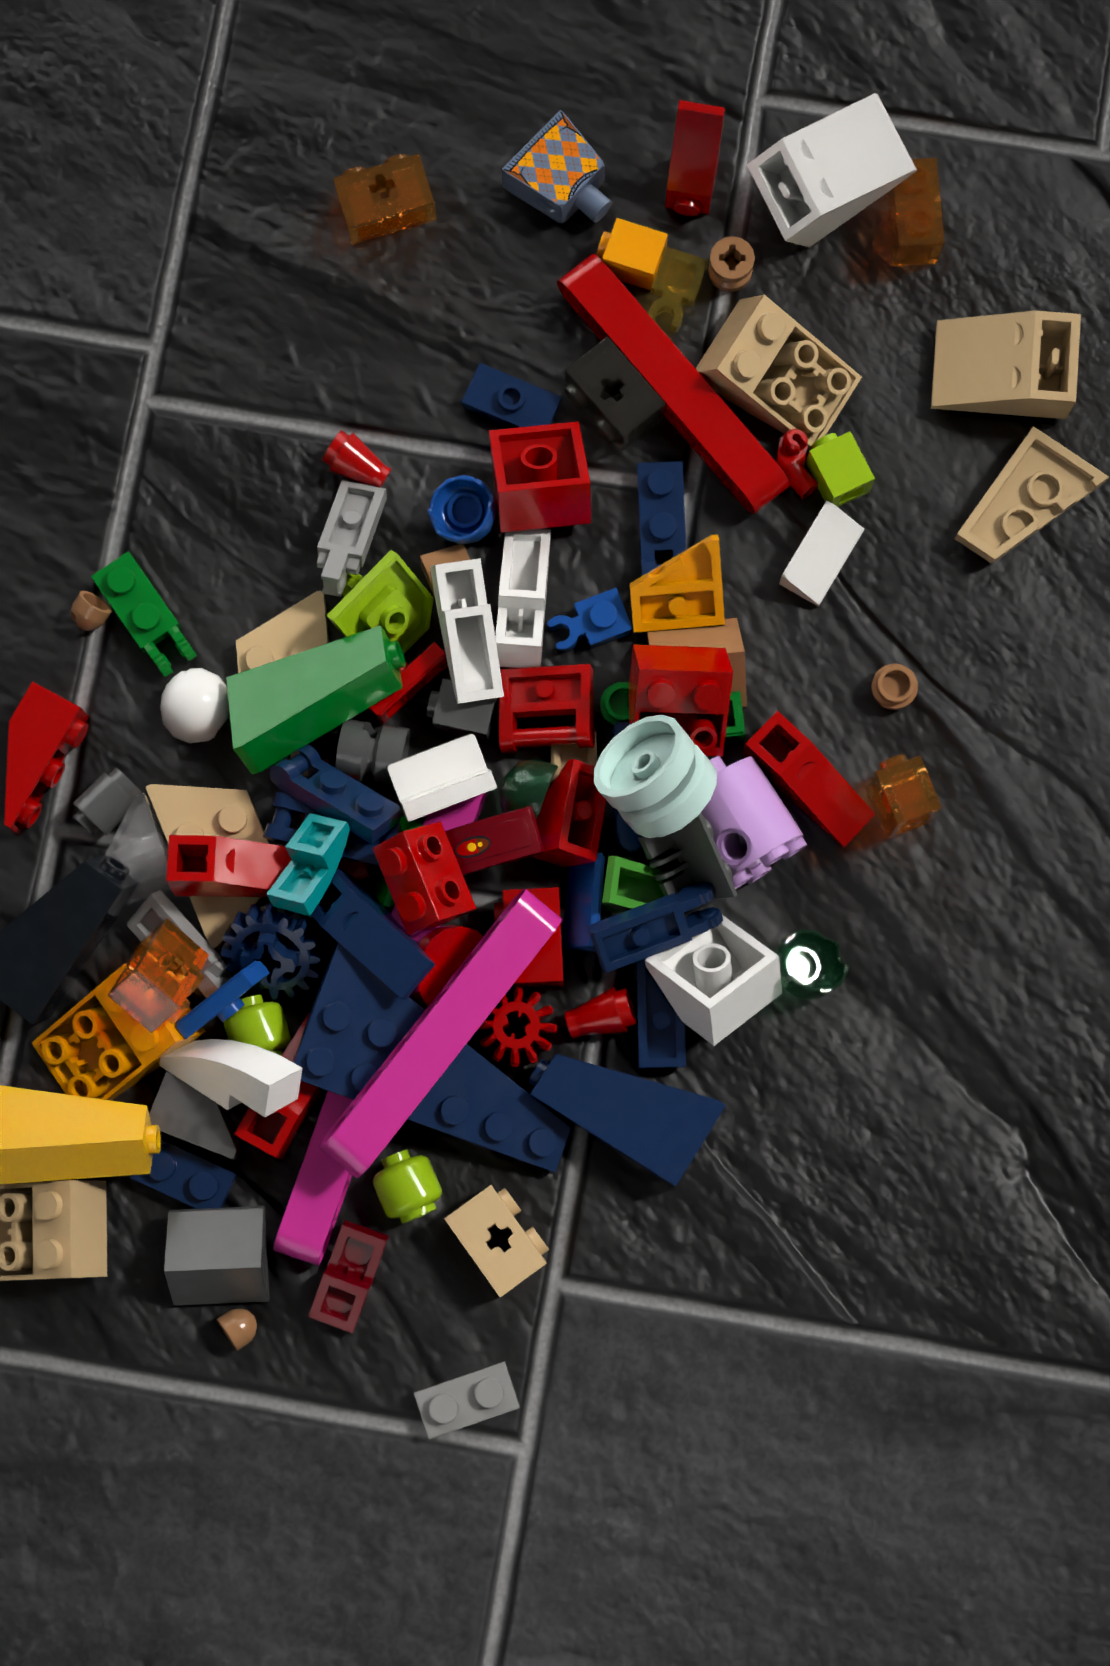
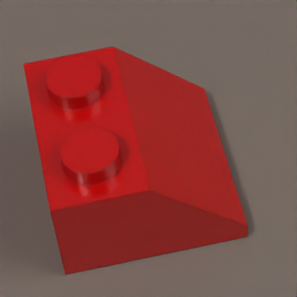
M579 421L489 430L495 498L501 533L591 523L590 478Z

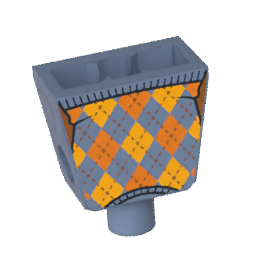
M561 110L502 168L503 187L508 192L558 223L566 222L578 209L596 223L605 216L612 205V201L598 190L605 181V165L602 159Z

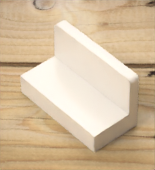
M473 734L465 735L387 766L388 773L408 822L497 788L492 772L487 768L477 739Z

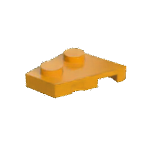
M718 534L710 535L629 583L634 633L725 625Z

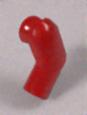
M791 429L780 438L776 463L784 471L792 489L801 499H805L818 488L819 483L805 469L808 449L806 434L802 430Z

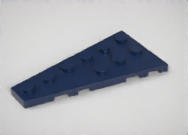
M338 941L334 947L293 1063L302 1067V1082L354 1100L425 1010L409 997L406 1000L401 999ZM468 1044L463 1047L407 1119L555 1173L571 1130L570 1126Z

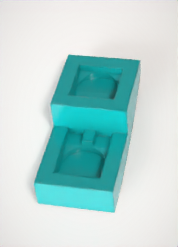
M312 813L307 816L285 846L292 860L266 894L273 907L311 916L325 894L341 860L350 831L348 822Z

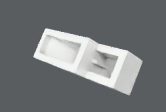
M549 529L505 532L495 635L500 667H541L551 530Z
M481 558L430 566L439 623L457 704L504 697L491 605L487 604Z
M197 1040L161 1057L159 1066L226 1110L243 1103L263 1117H266L298 1099L302 1067L278 1054L255 1045L234 1040Z

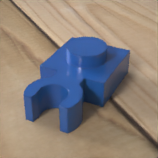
M617 588L574 603L576 617L570 618L558 615L547 622L549 632L557 628H564L570 634L566 640L556 643L557 653L571 651L577 645L578 640L585 637L590 649L633 633V627Z

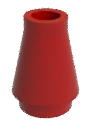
M342 430L336 435L322 458V461L330 466L329 471L358 483L379 488L382 487L392 471L354 433L348 435Z
M612 987L577 1008L565 1012L566 1024L573 1039L587 1035L627 1032V1027L637 1024L633 1002L626 988L616 991Z

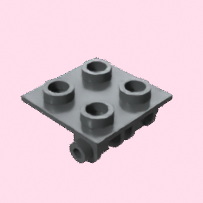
M702 812L685 827L667 836L646 838L639 835L637 837L647 859L654 858L649 862L651 868L668 862L671 864L654 875L657 881L671 877L659 884L664 897L673 893L677 895L682 888L690 885L693 886L700 882H710V884H713L716 895L714 899L730 898L738 895L732 883V871L729 865L721 858L713 840V828L710 822L702 815Z

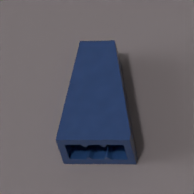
M555 1054L550 1063L542 1059L528 1083L534 1086L530 1095L537 1101L672 1187H676L726 1106L717 1099L559 1054Z

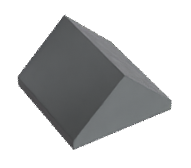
M265 1206L169 1210L164 1273L173 1305L269 1301Z

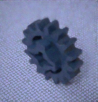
M269 902L264 912L256 904L250 906L247 914L239 911L232 924H229L222 939L225 941V944L221 950V956L230 958L225 969L227 972H240L255 960L257 962L260 960L270 974L253 987V994L259 995L264 988L269 990L272 999H277L281 990H284L290 998L296 996L299 987L307 991L313 979L319 975L324 963L321 960L325 953V946L317 944L321 935L320 930L308 931L306 928L310 919L308 916L297 920L292 917V911L277 912V907H273L271 902Z

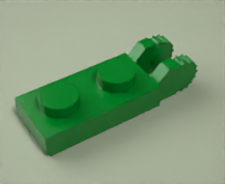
M129 551L91 576L143 653L148 652L164 677L173 673L169 660L163 653L159 652L155 645L170 635L175 641V646L182 657L190 661L197 656L179 630L182 627Z

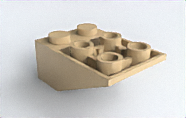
M766 295L744 298L738 301L696 367V370L708 384L727 401L783 434L791 429L802 430L808 438L807 445L809 449H813L811 445L827 434L862 376Z
M1026 311L937 320L931 409L1066 419L1076 403L1081 314Z
M64 1180L0 1184V1281L107 1277L106 1181Z

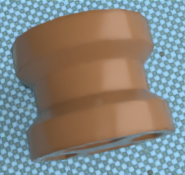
M734 236L725 237L716 242L711 250L708 267L709 278L714 286L726 292L739 291L746 287L751 280L755 260L754 251L750 244L744 239Z

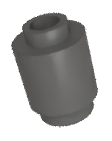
M115 767L108 775L104 772L73 803L80 809L73 817L92 835L100 829L107 836L138 805L135 800L142 792Z

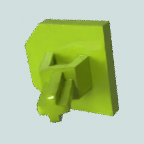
M390 550L364 577L359 573L358 575L348 573L347 582L342 592L344 598L326 615L344 637L381 625L390 641L397 640L403 654H405L430 628L433 596L401 557Z

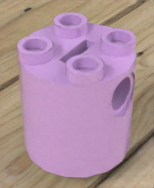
M716 756L710 759V761L717 770V785L711 800L701 812L713 828V840L721 858L729 865L732 871V883L735 889L747 882L751 884L765 876L772 870L770 865L781 858L784 860L790 858L804 849L807 843L803 839L802 831L753 756L741 759L726 767L720 756Z

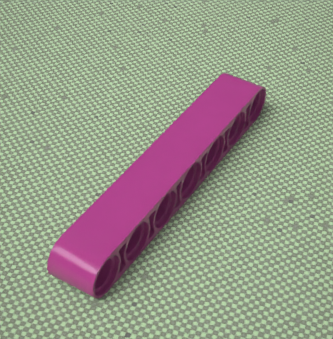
M524 888L518 893L320 1143L319 1149L354 1177L359 1178L379 1156L561 923L562 918L527 889Z

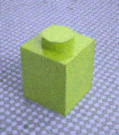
M851 431L837 437L836 433L827 434L811 445L813 449L809 450L806 466L811 476L819 483L818 489L825 503L829 501L839 507L871 491L875 477Z

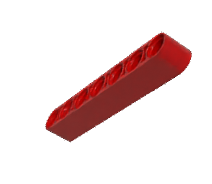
M592 253L557 281L560 292L570 306L745 510L754 515L790 486L787 476L776 461L596 254Z

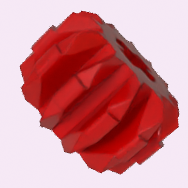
M518 986L514 989V1002L508 1003L505 994L499 1002L502 1007L499 1010L495 1007L489 1014L494 1018L493 1021L485 1020L478 1028V1030L494 1031L493 1034L484 1037L480 1041L484 1049L496 1043L500 1044L493 1054V1060L500 1062L507 1050L511 1051L510 1062L511 1066L515 1068L519 1067L520 1064L519 1052L525 1051L530 1063H537V1054L532 1047L536 1044L547 1052L552 1048L551 1043L542 1038L540 1033L554 1034L557 1032L556 1024L540 1023L541 1020L553 1014L552 1006H544L535 1011V1007L540 1002L541 994L534 992L526 1004L522 1002L523 988ZM515 1015H518L519 1021H522L523 1017H525L530 1022V1024L524 1027L526 1036L520 1039H516L514 1033H512L511 1037H508L504 1032L510 1027L508 1019Z

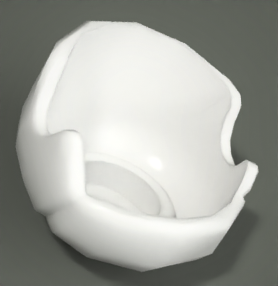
M190 668L174 676L166 685L161 697L160 708L164 726L173 737L187 743L204 742L213 739L230 714L228 690L222 679L203 668Z

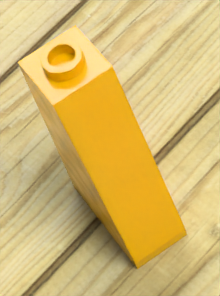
M0 1085V1184L151 1174L153 1154H159L161 1150V1135L159 1125H151L147 1105Z

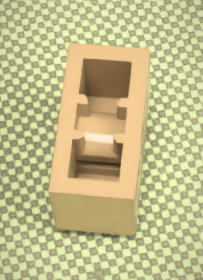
M490 1185L444 1219L499 1297H502L547 1264L542 1255L549 1248L533 1226L526 1232L523 1230L514 1217L521 1212V1209L506 1188L497 1193L494 1187ZM494 1225L501 1230L509 1227L513 1233L508 1238L511 1248L506 1252L500 1247L491 1249L487 1243L492 1239L489 1229Z

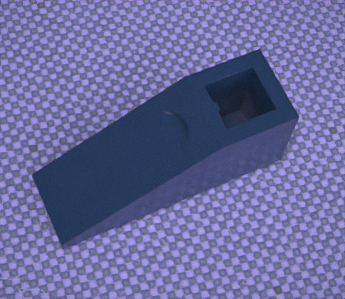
M338 868L336 869L325 894L311 915L324 930L401 999L406 1000L436 964L410 935H407L406 930L361 880Z

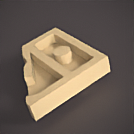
M316 591L236 640L238 673L329 643L325 594L322 591Z

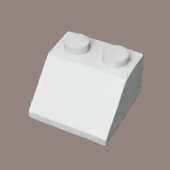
M723 916L722 924L692 937V941L645 959L647 969L681 1021L713 1046L782 994L779 956L725 916Z

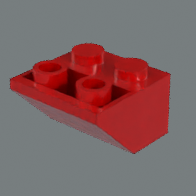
M633 644L629 680V725L645 717L665 715L674 718L689 735L694 745H697L706 756H723L733 680V670L726 648Z

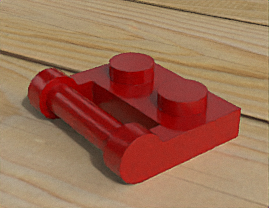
M590 664L500 669L504 697H499V746L502 753L517 752L519 747L577 744L579 749L594 747V670ZM576 715V726L517 729V718Z

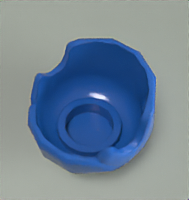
M461 475L446 479L434 491L427 513L437 535L444 540L465 545L479 542L491 532L497 519L496 499L487 484L478 478L475 479L472 476Z

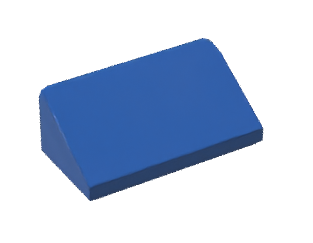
M597 853L596 862L568 867L562 946L567 950L595 952L587 926L600 921L605 863L603 853Z

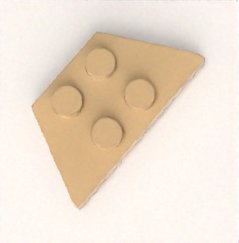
M159 784L146 786L168 843L169 835H205L269 844V841L263 838L264 829L247 790ZM189 896L206 940L215 951L220 949L225 943L222 940L229 924H232L236 914L239 911L247 914L252 904L257 905L262 898Z

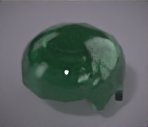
M535 759L516 763L505 775L499 792L502 812L506 813L532 806L535 819H537L558 766Z
M799 929L782 939L776 951V954L779 956L781 985L790 994L799 999L817 1000L834 992L843 984L849 971V964L844 963L840 956L839 943L825 938L824 935L817 931Z

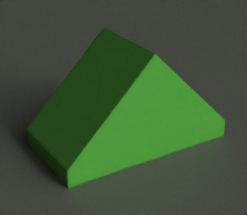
M608 856L602 911L620 914L660 899L664 895L659 884L671 877L657 881L654 875L661 871V869L651 868L648 865L618 856Z

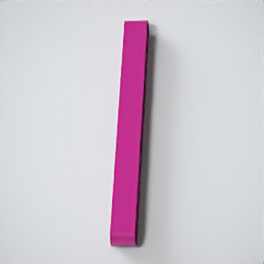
M487 792L426 815L423 826L441 821L446 831L478 821ZM394 905L391 915L404 928L396 905ZM438 927L410 936L419 944L423 937ZM412 992L409 998H411L414 1001L415 996ZM330 1091L327 1092L273 1247L274 1251L316 1266L320 1265L348 1190L352 1174L319 1149V1145L352 1103V1099Z

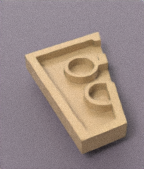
M1033 426L959 530L955 540L993 564L1103 485L1109 476Z

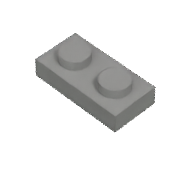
M505 1361L414 1392L428 1439L520 1408Z

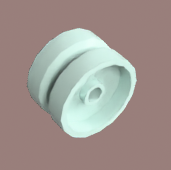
M656 715L645 717L630 724L610 741L600 754L594 768V784L600 794L613 808L619 811L622 818L636 834L646 838L667 836L682 829L701 813L711 800L717 785V770L697 745H694L689 735L674 718Z

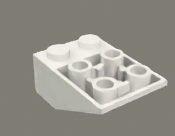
M876 93L782 138L747 164L784 240L809 248L917 172L910 155Z

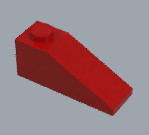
M679 100L665 207L673 208L678 214L685 216H696L699 213L709 215L719 161L725 114L724 107Z

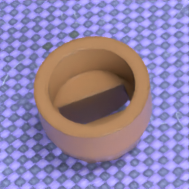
M80 591L73 602L70 612L72 620L76 622L77 626L82 630L89 631L98 629L103 625L112 609L97 595L88 591Z
M232 1309L217 1318L221 1329L236 1351L253 1340L257 1330V1322L255 1316L248 1310Z

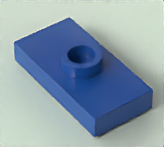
M255 960L177 1022L176 1028L187 1039L216 1016L224 1022L245 1005L240 997L270 974V972L260 960L258 962Z

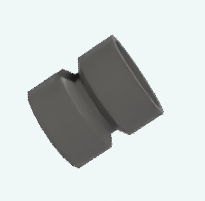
M349 719L342 724L335 768L358 782H362L366 776H372L375 784L394 787L387 766L408 757L410 729L383 725L379 731H375L370 722Z

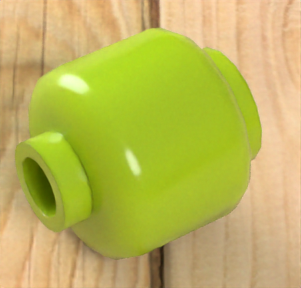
M262 995L241 999L245 1005L224 1021L227 1039L255 1045L281 1056L283 1054L282 1050L286 1049L291 1042V1036L281 1005L276 1002H263Z
M406 1149L381 1160L384 1169L374 1176L373 1186L387 1217L400 1218L401 1223L404 1224L437 1210L435 1202L441 1197L442 1188L428 1157L423 1155L410 1157Z

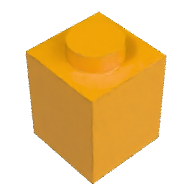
M616 218L612 232H603L597 256L602 258V261L620 281L653 291L667 251L668 234Z

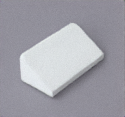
M826 501L783 572L779 584L819 607L862 535L864 528L836 505Z

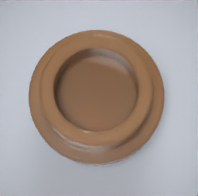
M888 664L876 672L872 680L871 691L879 705L886 709L899 710L912 703L917 695L918 682L914 673L906 666Z

